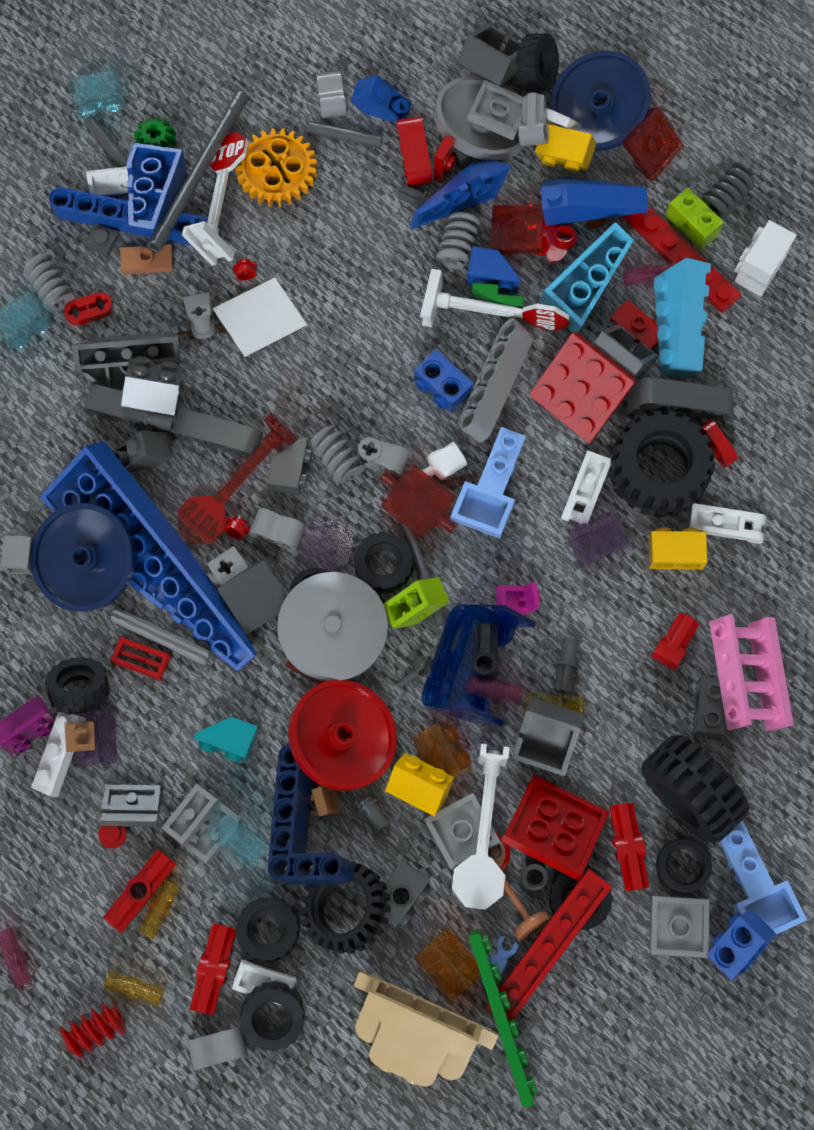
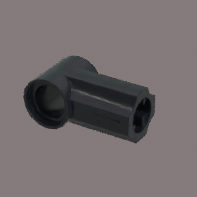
M491 623L475 625L472 665L476 677L481 681H491L497 676L499 670V626ZM483 661H489L493 664L488 671H481L478 666Z

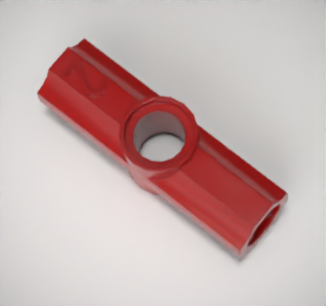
M634 803L610 806L609 813L614 833L612 843L613 847L617 849L615 859L620 865L624 892L649 888L644 861L646 857L645 844L642 833L638 829Z
M157 849L136 877L127 883L123 893L102 918L119 932L123 933L143 907L153 899L155 892L175 869L177 864ZM141 883L145 884L147 887L146 895L143 898L136 899L134 896L135 887Z
M212 924L205 953H202L197 967V983L189 1010L215 1015L222 985H225L228 977L225 976L226 971L230 969L231 965L229 958L236 937L234 928Z

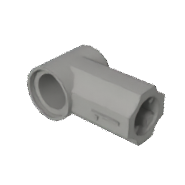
M528 93L527 96L523 97L522 123L519 124V141L522 147L548 144L549 130L546 122V97L544 95Z

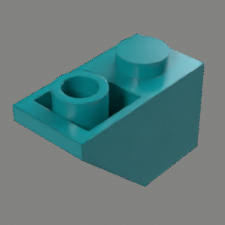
M230 717L195 733L193 739L196 743H199V749L214 754L215 750L225 753L224 758L240 763L241 759L248 761L260 730L258 726Z

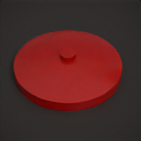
M330 680L311 688L296 703L288 724V740L295 761L309 778L329 789L352 791L368 786L385 773L395 755L397 733L390 710L376 693L357 682Z

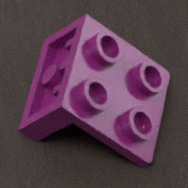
M39 695L0 721V747L11 755L25 752L31 747V741L38 736L40 738L46 737L52 731L56 718Z

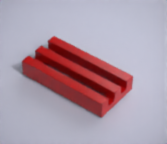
M120 636L110 662L162 681L163 674L172 656ZM126 645L160 657L162 662L159 663L123 650L122 647ZM119 654L158 668V671L154 672L118 659Z

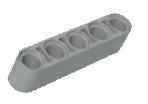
M509 319L500 328L458 420L459 429L479 443L485 441L490 436L533 341V334L515 319Z

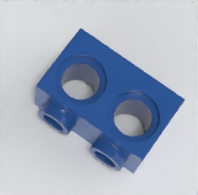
M437 349L414 369V383L418 389L424 393L428 391L434 397L433 401L440 409L444 410L446 408L451 413L471 394L474 383ZM430 371H435L439 375L435 378H430L426 374ZM453 388L457 390L458 393L455 395H448L445 393V390Z
M753 910L744 914L736 913L727 923L730 928L725 934L721 932L711 942L713 948L707 954L731 981L743 975L777 936ZM745 928L749 930L751 938L746 935ZM728 948L733 951L734 957L730 955Z

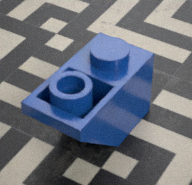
M379 75L358 80L350 101L366 115L396 122L397 119L407 118L411 102Z
M472 246L467 285H472L473 283L498 285V292L510 294L518 292L520 277L498 250Z

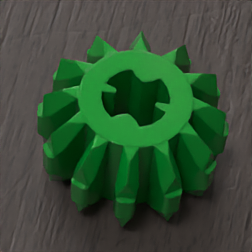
M156 116L154 121L147 117L146 124L138 122V130L134 131L135 143L168 148L177 146L175 128L170 126V122L167 119L161 121Z

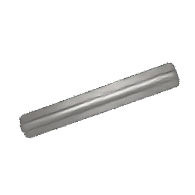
M115 608L110 619L112 622L195 662L205 665L210 658L211 653L209 650L120 608Z

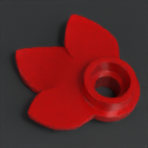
M539 221L533 224L539 237L533 240L527 249L536 256L547 255L549 263L559 262L566 257L568 250L576 245L577 234L570 226H559L558 224L546 226L545 221Z

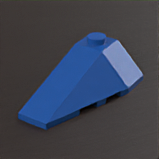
M134 143L127 159L129 229L154 233L180 191L187 167L183 150Z
M493 160L470 163L416 210L410 224L411 228L420 227L449 216L454 212L463 211L497 197L510 170L509 164Z
M575 177L543 180L541 186L542 210L546 226L648 212L646 187Z

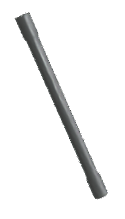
M236 91L226 107V112L162 222L148 241L147 246L152 251L160 253L165 246L185 206L236 118L239 117L248 102V96L245 93Z

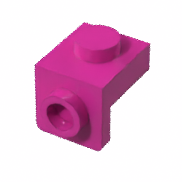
M531 582L525 586L500 585L495 588L498 614L527 615L538 610L540 607V594L537 583Z

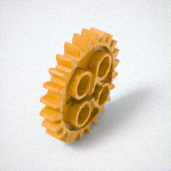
M272 128L270 135H267L262 130L261 138L253 134V143L249 142L246 157L235 167L238 183L242 184L243 192L249 191L250 199L258 196V204L267 200L269 207L272 206L273 201H277L278 206L281 207L283 200L292 205V197L300 201V192L308 194V186H314L313 178L317 177V170L315 169L317 168V160L315 159V151L311 150L310 143H304L302 135L295 139L294 131H291L289 135H285L284 128L281 129L279 134H276L274 128ZM278 150H284L282 153H275ZM257 163H262V164H263V165L260 166V167L254 166V165L257 164ZM292 168H297V169H299V170L296 171V172H291V171H289V170L292 169ZM272 181L278 182L276 185H269Z

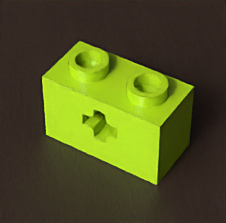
M686 188L669 203L666 217L700 250L719 235L724 223L689 188Z
M437 577L417 580L383 605L392 628L396 629L418 624L449 603L450 600L440 578Z

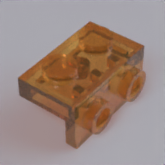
M450 721L437 723L412 737L423 762L435 768H440L455 778L473 771L470 756L463 749L459 741V733Z
M449 928L434 938L415 956L417 961L451 1002L481 977L476 960Z

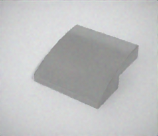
M196 783L161 829L209 865L242 823L243 819Z

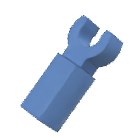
M503 936L496 942V955L492 954L490 958L492 964L497 963L502 979L510 964L507 961L508 957L514 955L518 949V944L514 943L510 951L504 950L502 942L505 937Z

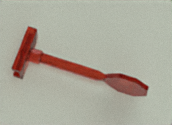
M271 412L264 419V422L271 429L264 438L265 441L215 497L211 495L190 497L178 510V531L192 544L214 543L223 533L226 526L224 503L273 449L276 450L282 442L290 446L299 440Z

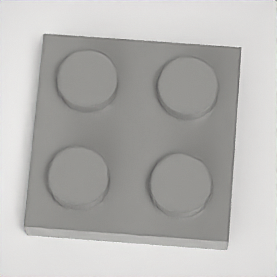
M484 80L466 120L513 140L523 117V97Z
M474 793L443 808L435 817L430 815L424 819L450 870L455 869L471 855L476 854L481 806ZM492 826L488 850L501 844Z
M651 896L650 955L709 958L707 954L709 953L710 900Z

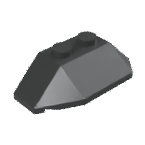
M148 333L111 336L72 344L75 371L86 377L93 384L123 391L130 358L146 357L158 365L164 361L173 362L177 366L181 363L178 335Z

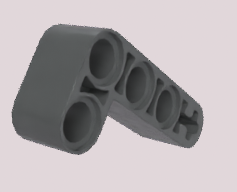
M643 378L635 383L626 396V413L629 419H633V416H639L644 413L650 417L652 411L656 410L667 414L669 410L675 411L676 415L679 416L686 415L688 417L708 420H730L734 417L733 390L660 378Z

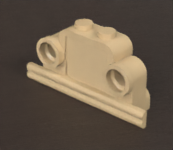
M360 970L354 987L367 992L368 995L356 1022V1033L363 1041L373 1043L369 1057L372 1063L377 1065L382 1071L392 1072L403 1077L410 1084L426 1087L433 1084L438 1073L448 1080L460 1078L470 1061L477 1043L491 1050L493 1049L499 1033Z

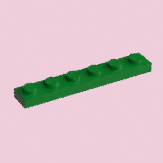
M481 928L470 931L469 940L522 1107L534 1105V1095L538 1094L533 1076H527L525 1066L529 1065L525 1049L518 1048L516 1038L520 1037L515 1019L510 1020L507 1009L511 1008L506 991H500L497 982L502 980L497 963L492 964L489 953L493 952L488 934L483 936Z

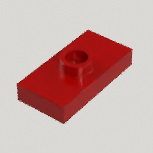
M449 136L444 137L434 155V180L439 183L444 182L447 174L452 170L456 162V157L454 156L455 139Z
M626 300L611 316L610 321L615 325H621L635 336L637 343L642 342L651 350L659 343L657 323L629 300Z

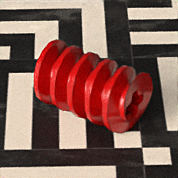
M113 999V1007L111 1009L105 1003L101 1004L102 1014L92 1009L91 1020L81 1015L80 1026L73 1020L70 1021L71 1031L68 1032L63 1026L59 1027L61 1037L72 1055L75 1054L77 1057L82 1058L85 1055V1049L89 1052L95 1050V1042L99 1046L105 1045V1036L110 1040L116 1039V1030L121 1035L126 1033L125 1020Z

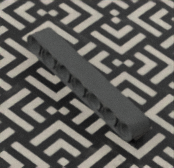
M97 384L91 385L83 407V411L89 415L94 416V414H97L99 418L117 423L122 421L124 425L142 430L143 428H148V431L164 432L167 434V437L168 435H173L174 439L192 444L193 441L198 442L199 446L217 451L220 448L225 453L242 458L243 455L248 456L250 460H255L263 437V433L256 428L177 406L175 410L176 421L172 431L151 424L145 426L144 422L122 415L121 402L123 391Z

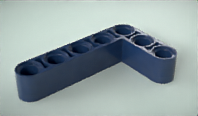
M286 743L278 754L268 873L273 879L289 885L348 883L355 871L354 865L349 859L334 853H306L312 779L302 771L296 761L294 762L290 745ZM339 864V868L337 872L334 874V869L336 865ZM288 865L287 871L284 874V869ZM311 865H313V869H312L311 873L309 874V869H310Z

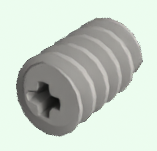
M466 212L450 214L448 224L445 226V233L442 236V242L439 245V251L436 255L440 264L458 270L464 268L462 263H466L470 259L467 254L472 251L470 245L474 244L475 238L473 236L478 233L476 227L481 223L478 217Z
M41 253L33 257L26 264L24 273L29 278L30 284L33 286L35 293L38 294V298L43 303L42 305L46 311L56 312L63 310L68 302L75 300V296L70 293L71 289L66 285L65 278L61 277V271L56 269V262L51 261V254Z
M330 425L314 435L310 444L316 449L318 457H322V463L328 466L327 470L330 474H333L334 481L343 484L355 479L364 471L365 466H355L360 460L359 457H349L353 454L354 449L348 448L345 450L344 447L349 443L348 440L339 441L338 439L343 435L342 431L333 432L336 426Z

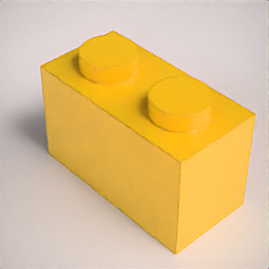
M548 124V144L537 145L535 150L541 163L549 167H555L556 164L561 165L571 172H579V170L588 171L597 144L593 135Z
M665 527L657 528L651 532L649 536V569L703 570L706 566V532H698L697 528L672 531L671 528Z
M405 752L394 765L385 792L435 817L444 805L455 777Z

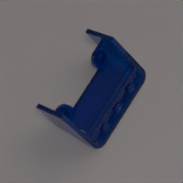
M459 604L451 610L447 618V623L445 624L431 665V673L427 677L422 692V704L432 710L474 724L502 727L504 721L490 715L489 701L479 696L484 681L476 677L472 665L475 625L481 623L498 625V647H503L513 640L516 627L534 628L536 622L506 605ZM483 661L479 664L478 668L481 671H487L490 662Z

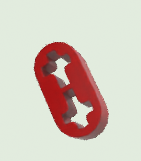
M102 292L72 300L64 307V315L68 323L74 326L105 318L113 311L111 298ZM99 301L104 303L103 310H99L97 307ZM75 308L81 311L77 318L73 315V309Z
M711 419L701 424L700 426L703 428L701 434H708L711 439L709 448H714L715 457L721 466L725 468L737 461L738 457L734 448L717 424Z

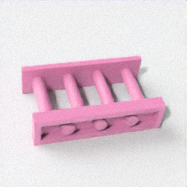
M731 614L709 621L727 730L752 725L751 720H764L766 731L793 726L775 618L766 617L747 624L748 628L735 627L734 616ZM737 638L750 639L752 654H740ZM742 665L755 666L757 681H744ZM747 692H759L762 709L749 708Z

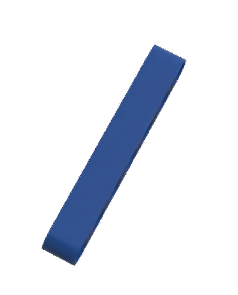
M56 188L49 194L50 205L54 214L60 219L93 226L97 223L112 230L151 237L153 232L129 229L128 201L67 188ZM62 202H67L65 205L58 206ZM86 207H91V209L87 211H82ZM110 212H116L112 216H107ZM182 212L167 241L192 246L182 236L183 231L180 230L185 226L203 221L207 223L208 217ZM218 224V228H219V234H218V235L222 238L220 226H219V224Z

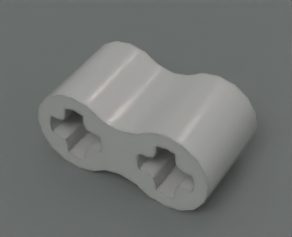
M341 71L316 74L322 118L346 116Z
M259 508L249 534L256 539L275 544L290 551H296L306 525L294 518L279 515L265 508Z
M241 1027L187 1041L193 1071L247 1056Z

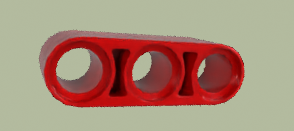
M422 116L397 119V133L399 134L401 155L403 156L402 161L405 178H407V186L432 184V170Z

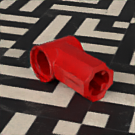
M679 613L671 624L666 636H663L651 657L675 671L687 651L688 643L700 624L689 615Z

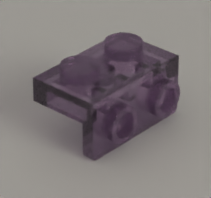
M607 512L597 517V522L587 526V523H583L572 529L573 533L570 534L568 542L581 568L630 547L631 543L619 521L621 519L619 512L614 515L611 512Z
M98 707L91 710V712L81 713L80 716L85 717V721L94 722L95 750L74 752L73 767L82 768L97 764H116L117 745L114 710Z

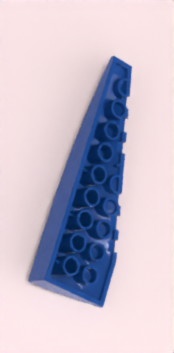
M103 441L85 446L41 494L40 498L52 513L62 507L77 503L98 505L115 513L129 529L135 546V568L129 584L157 607L168 610L172 614L171 618L178 624L183 623L193 631L192 635L199 641L204 640L211 646V651L237 672L240 671L257 653L203 568L167 519L107 444Z

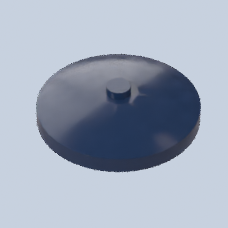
M615 51L589 53L572 62L558 78L551 96V110L580 123L581 126L578 131L593 135L597 143L594 151L614 149L631 140L645 124L652 103L651 87L641 66L629 56Z
M77 503L56 510L41 524L32 543L31 569L38 588L52 603L70 611L89 612L110 605L126 590L135 568V546L129 529L115 513L98 505Z

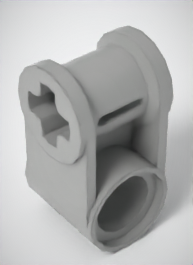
M209 292L183 297L193 336L198 339H206L215 333V325Z
M367 437L359 443L357 456L360 459L358 461L360 465L385 475L390 473L395 478H401L409 451L402 446ZM368 449L373 450L370 456L365 455Z

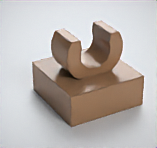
M93 721L64 723L66 752L95 750Z
M324 786L312 789L313 795L310 796V802L315 801L317 810L310 812L311 816L326 817L343 813L337 790Z

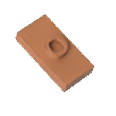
M171 244L165 245L160 253L152 251L148 246L120 248L122 275L173 271V250Z

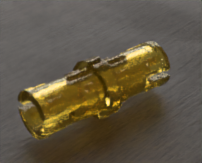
M165 879L154 902H150L148 906L150 909L137 931L154 939L165 917H169L171 913L169 910L182 888Z
M113 970L108 972L104 982V988L125 994L128 999L134 1000L136 998L155 1006H159V1000L162 999L165 988L141 981L140 977L135 976L132 978Z

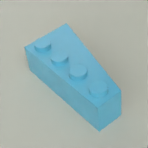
M615 222L544 290L539 301L543 305L555 306L569 314L570 324L568 329L572 333H578L634 239Z
M685 258L654 278L659 362L662 375L687 379L702 371L705 336L701 335V329L707 319V312L703 311L704 297L709 295V286L705 285L706 274L710 273L711 270L710 263Z

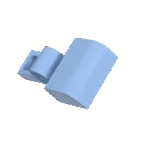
M503 427L500 428L478 485L467 481L464 482L451 514V521L501 539L515 503V499L503 494L509 484L510 475L513 474L515 464L525 442V435Z
M741 821L719 842L728 859L729 869L734 870L736 875L734 879L741 885L747 898L733 905L735 912L744 914L753 910L776 934L807 921L788 880L774 886L743 821ZM745 928L746 935L751 938L749 930Z

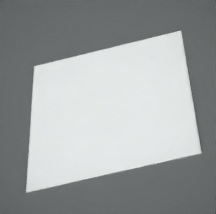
M276 278L212 308L244 357L307 325Z

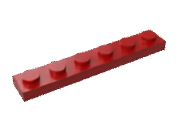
M649 206L646 213L620 216L670 265L674 266L685 258L708 263ZM711 266L710 273L706 274L705 285L709 286V295L705 298L718 311L723 313L741 297V293Z
M588 868L499 987L501 992L506 991L511 1008L507 1009L510 1020L515 1019L612 888L611 884ZM488 1002L485 1006V1009L489 1011L491 1014H493L490 1003Z

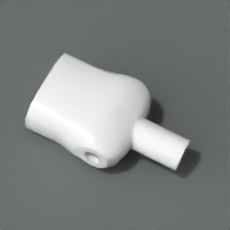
M451 442L444 448L430 453L427 457L429 467L417 473V476L421 482L434 475L442 481L447 480L456 471L465 467L467 462L457 445Z

